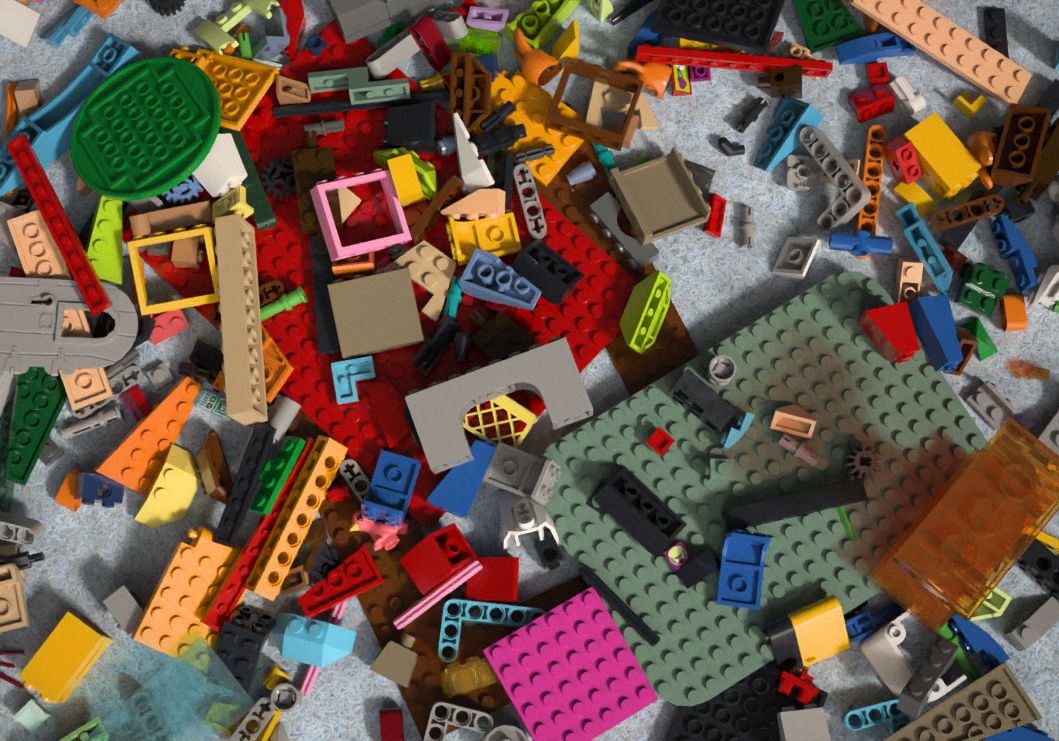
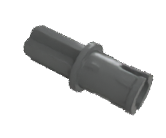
M342 119L327 122L322 120L314 124H305L304 129L305 131L309 130L310 136H312L311 130L317 131V135L324 134L326 136V133L343 131L345 126Z
M135 348L127 352L123 358L105 368L108 380L126 370L128 366L140 358V354Z

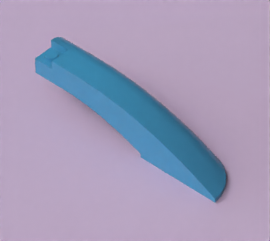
M110 32L88 63L63 90L28 117H22L0 147V197L25 182L6 144L21 134L26 135L43 169L70 148L74 122L87 98L109 76L137 62L141 55L139 51Z

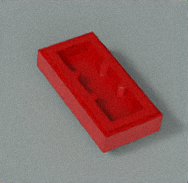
M711 193L708 196L711 213L707 222L704 223L703 232L714 238H720L727 200L715 193Z

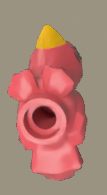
M358 510L353 514L350 531L369 533L374 540L375 551L380 550L383 546L386 550H389L399 543V534L407 533L410 522L409 519H405L403 526L397 525V527H392L385 524L384 521L368 520L365 518V515H362L361 510Z

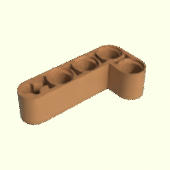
M203 201L131 215L129 220L133 237L153 232L212 221L210 202Z

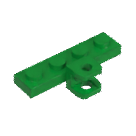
M287 436L274 461L271 462L266 459L259 478L262 486L255 496L250 510L254 513L269 516L306 441L299 437Z

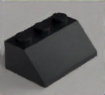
M540 239L522 249L511 265V268L518 275L524 277L538 288L541 294L556 306L566 300L586 276Z

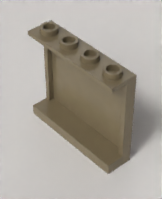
M672 147L671 153L624 171L620 172L618 167L610 169L608 181L642 246L707 222L711 208L708 202L704 201L700 187L693 181L691 171L686 168L682 154L678 153L675 147Z
M397 266L392 268L393 271L390 272L379 270L373 272L371 276L356 275L352 277L353 280L345 281L344 279L332 281L333 284L328 285L341 353L345 360L425 342L409 268Z

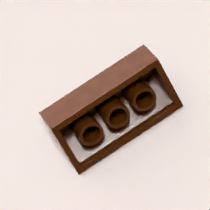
M1016 103L1010 104L991 172L993 184L1013 187L1033 181L1051 116V109Z

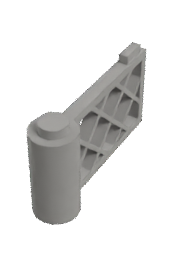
M221 391L218 395L219 400L217 401L214 407L215 409L218 403L220 402L221 398H226V394L224 391ZM276 394L274 397L276 401L273 406L267 407V412H269L267 414L268 421L262 423L277 429L273 444L276 441L281 442L301 408L295 401ZM254 423V424H249L248 426L254 428V427H255V423Z

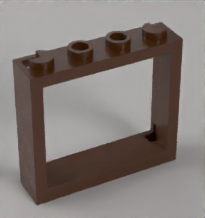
M568 57L546 116L545 127L621 152L643 89L644 81L635 79L634 76L623 75L616 70L610 71L602 68L600 65H592L583 62L581 59L576 60ZM570 74L634 94L620 134L556 114Z

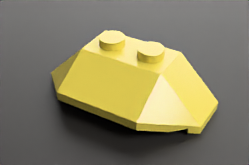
M171 444L134 520L156 528L184 517L202 481L197 473L195 462L190 452Z

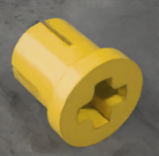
M276 663L272 664V669L262 680V683L271 691L290 677V674Z

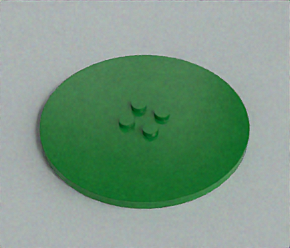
M175 57L148 58L118 70L91 93L74 122L70 140V153L77 174L88 187L99 195L119 201L143 200L174 188L200 166L215 143L222 116L221 101L217 88L208 75L197 65Z

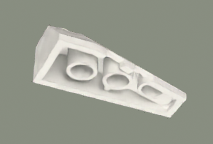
M456 112L453 114L452 120L460 179L464 182L462 192L464 195H470L478 189L491 188L494 185V181L484 160H478L477 148L472 141H468V138H470L469 133Z

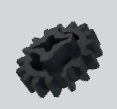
M277 157L275 164L271 161L268 162L270 168L264 167L266 174L262 175V180L265 181L262 183L263 187L267 188L266 192L268 195L273 193V199L280 196L281 201H284L285 197L288 196L289 200H292L293 194L297 196L296 184L291 188L295 182L293 158L290 162H287L286 157L283 158V161H280ZM285 176L287 180L283 181L281 177Z

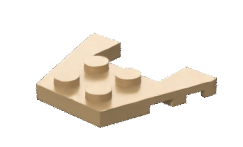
M623 74L629 77L634 76V74ZM593 81L584 123L602 128L601 111L628 112L634 94ZM641 92L635 109L640 118L639 129L657 131L659 124L643 92Z
M422 241L382 270L390 272L393 271L392 268L397 266L409 268L411 280L433 295L423 308L422 314L438 323L457 262L426 241Z

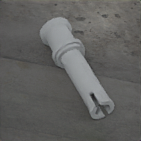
M118 404L113 409L104 412L102 410L99 411L96 416L62 427L60 432L63 439L68 440L100 427L106 429L113 423L125 422V416L121 406Z

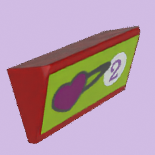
M669 64V67L672 69L670 75L672 96L692 95L689 66Z

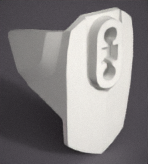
M500 489L497 492L501 527L499 546L502 557H507V540L510 535L512 541L517 546H520L518 535L537 530L540 540H544V526L551 530L558 546L562 545L553 519L547 514L543 505L504 489Z

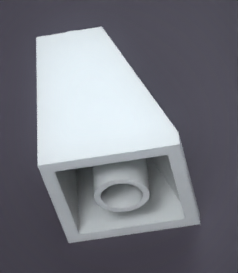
M231 133L217 135L209 154L192 173L212 197H223L239 184L241 185L242 181L248 176Z
M816 704L803 705L804 710H795V706L784 707L782 712L777 713L781 741H831L823 707L817 708Z

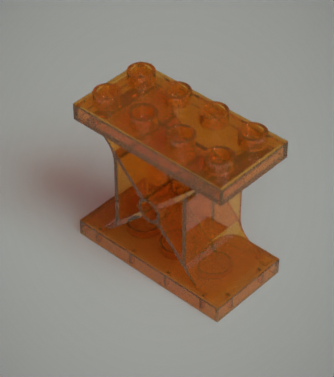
M1009 417L981 451L975 447L866 578L933 634L941 630L954 612L965 621L970 619L1059 510V455Z

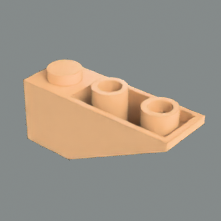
M478 189L443 209L441 214L447 216L448 220L451 215H453L454 220H460V217L478 220L479 216H485V219L496 220L498 216H505L506 192L501 189Z
M898 259L895 304L907 301V305H909L919 297L924 264L919 259Z

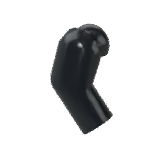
M720 137L717 140V147L724 155L728 157L745 155L744 145L733 146L726 137Z

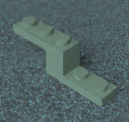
M368 67L308 73L311 93L349 89L351 105L411 98L408 78L370 82Z

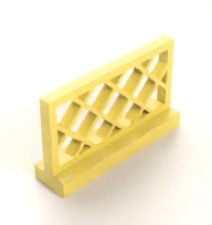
M508 395L490 400L491 409L481 411L480 405H476L478 412L465 415V422H463L465 429L481 439L492 442L495 448L498 446L494 442L495 440L502 443V439L513 437V447L516 449L519 448L533 424L540 417ZM505 409L509 420L498 422L495 410ZM492 411L495 423L484 425L482 413ZM478 414L480 426L472 428L469 426L467 417ZM522 420L527 426L523 432L515 433L513 421ZM510 422L512 434L501 436L499 424ZM496 426L498 437L492 439L486 437L485 428Z

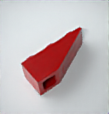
M301 0L278 2V7L282 8L286 15V29L290 36V42L284 49L286 57H290V60L298 53L307 24Z

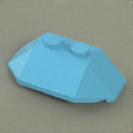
M278 612L272 635L282 658L324 668L340 658L351 654L357 632L311 618L307 620L303 616Z

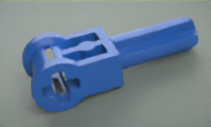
M894 602L871 614L868 610L845 621L847 634L850 638L849 642H855L879 630L877 625L901 613L900 606Z

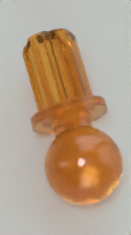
M1015 363L1010 370L1011 375L1016 379L1028 376L1029 381L1031 379L1048 381L1050 377L1049 369L1033 367L1032 364L1027 368L1023 363Z

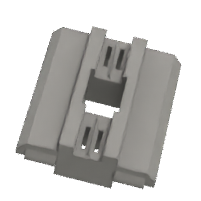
M787 155L786 188L803 193H815L816 177L819 176V173H816V160L808 156Z

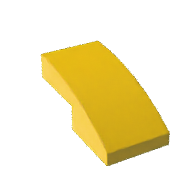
M914 181L909 185L901 182L893 189L894 194L907 204L914 203L918 215L922 219H925L938 207L937 203Z

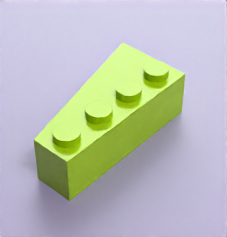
M536 0L531 4V8L524 13L521 12L513 22L505 25L503 28L505 38L516 45L513 37L515 28H520L531 48L543 50L582 0Z
M101 195L97 200L85 251L100 281L118 286L122 285V201L109 199Z

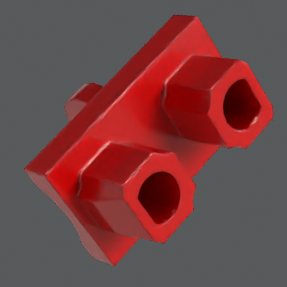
M804 666L802 671L794 667L792 673L799 676L798 678L786 671L781 672L778 677L780 681L777 690L785 695H789L793 686L798 688L800 691L795 700L803 705H807L811 698L816 696L819 689L804 682L806 680L812 683L814 677L807 674L809 670L807 666Z

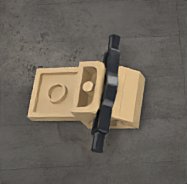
M17 543L0 547V633L30 625L23 587L27 586L25 569L31 568L34 562L45 560L43 551L30 555L28 551L21 552V547Z

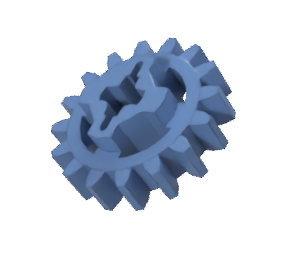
M191 174L194 182L187 177L180 184L172 188L173 194L168 190L162 193V196L166 197L168 203L173 201L175 206L179 202L182 205H186V201L192 204V198H200L197 193L203 192L200 186L202 184Z

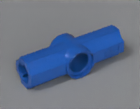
M831 231L828 247L829 250L848 251L856 256L868 254L890 256L893 240L892 237L870 235L866 231H854L852 233Z

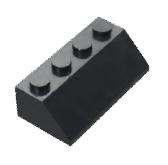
M626 466L594 497L599 506L608 512L617 523L627 530L655 558L687 525Z

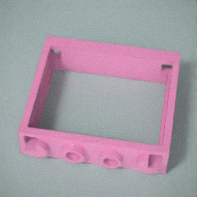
M380 168L371 171V174L367 175L361 172L354 174L353 178L348 179L346 176H342L330 183L327 180L317 182L316 186L310 190L331 261L390 248L399 243L403 245L412 240L390 170L383 171ZM380 180L397 235L342 247L325 192Z

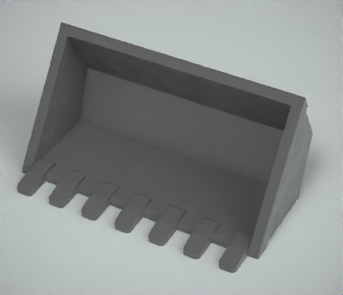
M450 0L325 1L346 44H349Z

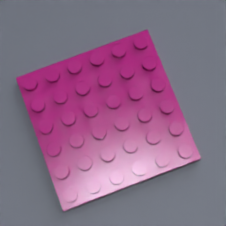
M593 587L586 589L482 650L533 741H591L658 700L652 686Z

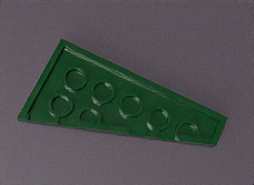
M792 0L810 54L867 35L858 26L855 18L850 15L841 0Z
M29 367L27 372L20 375L17 374L4 478L21 486L26 485L68 397L59 370L58 376L49 375L44 367Z

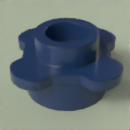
M313 34L308 39V42L304 44L306 50L313 52L314 56H320L321 51L328 47V42L323 40L318 34Z

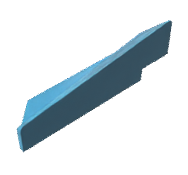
M76 3L40 38L57 49L68 35L76 38L93 17L94 13Z
M911 202L896 211L895 214L905 229L903 230L905 236L921 262L924 263L925 269L940 294L948 295L953 270L923 220H920L914 203Z

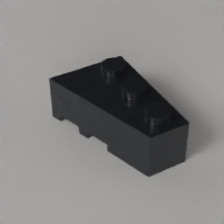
M689 369L684 372L668 395L718 434L736 412L733 409L734 406L729 401L723 400Z

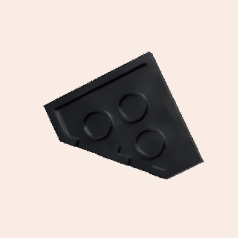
M101 312L93 338H103L114 331L115 319L109 313ZM137 313L138 332L136 340L129 351L149 340L156 323L155 319Z

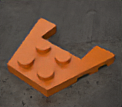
M261 323L266 401L271 403L294 367ZM222 371L218 374L215 382L211 384L212 388L224 391L223 383L225 382V374Z

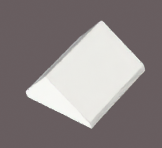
M787 237L772 272L801 284L820 241L810 238Z

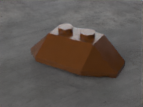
M471 52L451 53L449 133H454L452 116L456 112L468 133L490 115L492 74Z
M213 429L210 430L196 456L198 463H195L198 475H202L204 481L201 483L204 495L208 494L211 499L226 506L233 487V481L219 435Z

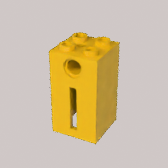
M936 112L903 135L902 138L912 141L924 173L920 177L921 180L940 202L945 199L951 200L958 194L961 188L965 190L979 176L977 172L982 166Z
M68 611L20 673L19 677L24 680L22 684L32 691L34 689L41 693L39 697L47 703H65L112 639L80 615Z

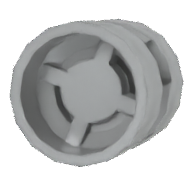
M727 355L714 357L706 370L708 382L716 387L728 385L735 376L737 370L736 363Z
M280 684L271 693L273 707L281 712H294L301 706L303 701L299 688L291 684Z

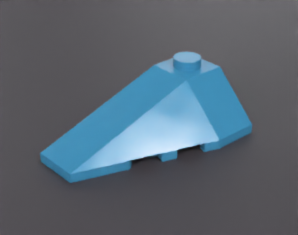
M785 95L773 114L772 118L775 119L773 127L768 128L766 132L769 137L767 142L761 145L753 165L754 167L768 173L802 143L799 139V134L804 127L816 128L819 125L823 116L811 104Z

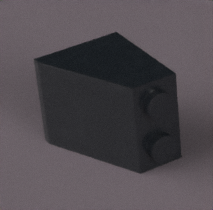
M435 101L388 108V116H384V127L387 128V134H384L383 144L387 146V149L404 147L406 150H413L417 154H436L437 111Z

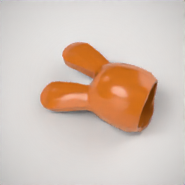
M515 28L513 37L517 46L514 47V55L520 62V68L524 77L533 85L540 87L546 85L562 70V65L557 59L546 54L544 50L531 48L526 42L521 29ZM554 65L553 69H551L550 71L546 69L547 67Z
M625 59L616 62V65L613 67V70L620 73L634 74L636 79L644 81L643 88L651 90L656 98L663 99V93L672 72L668 65L650 62L640 64L636 61Z
M985 130L976 131L969 135L964 142V146L982 166L978 171L979 178L982 184L987 189L993 187V184L986 169L994 164L998 148V138L996 133Z

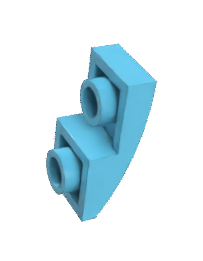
M747 412L744 417H739L736 428H739V430L731 428L729 432H724L720 441L723 444L722 451L730 449L744 435L753 421L754 414Z

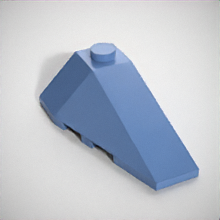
M478 248L475 249L459 281L460 287L465 294L481 300L528 310L534 309L541 295V291L524 277L518 275L495 254Z

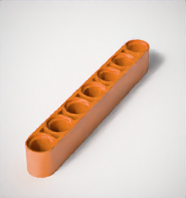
M881 125L872 126L866 134L860 177L866 187L873 192L870 201L863 207L869 208L872 213L868 214L862 208L856 214L855 231H863L861 227L865 226L869 229L870 235H876L884 162L882 146L886 143V130ZM872 134L877 135L879 139H874ZM869 153H875L877 158L872 157ZM867 171H873L876 176H870ZM870 254L865 256H854L857 259L864 260L868 258Z

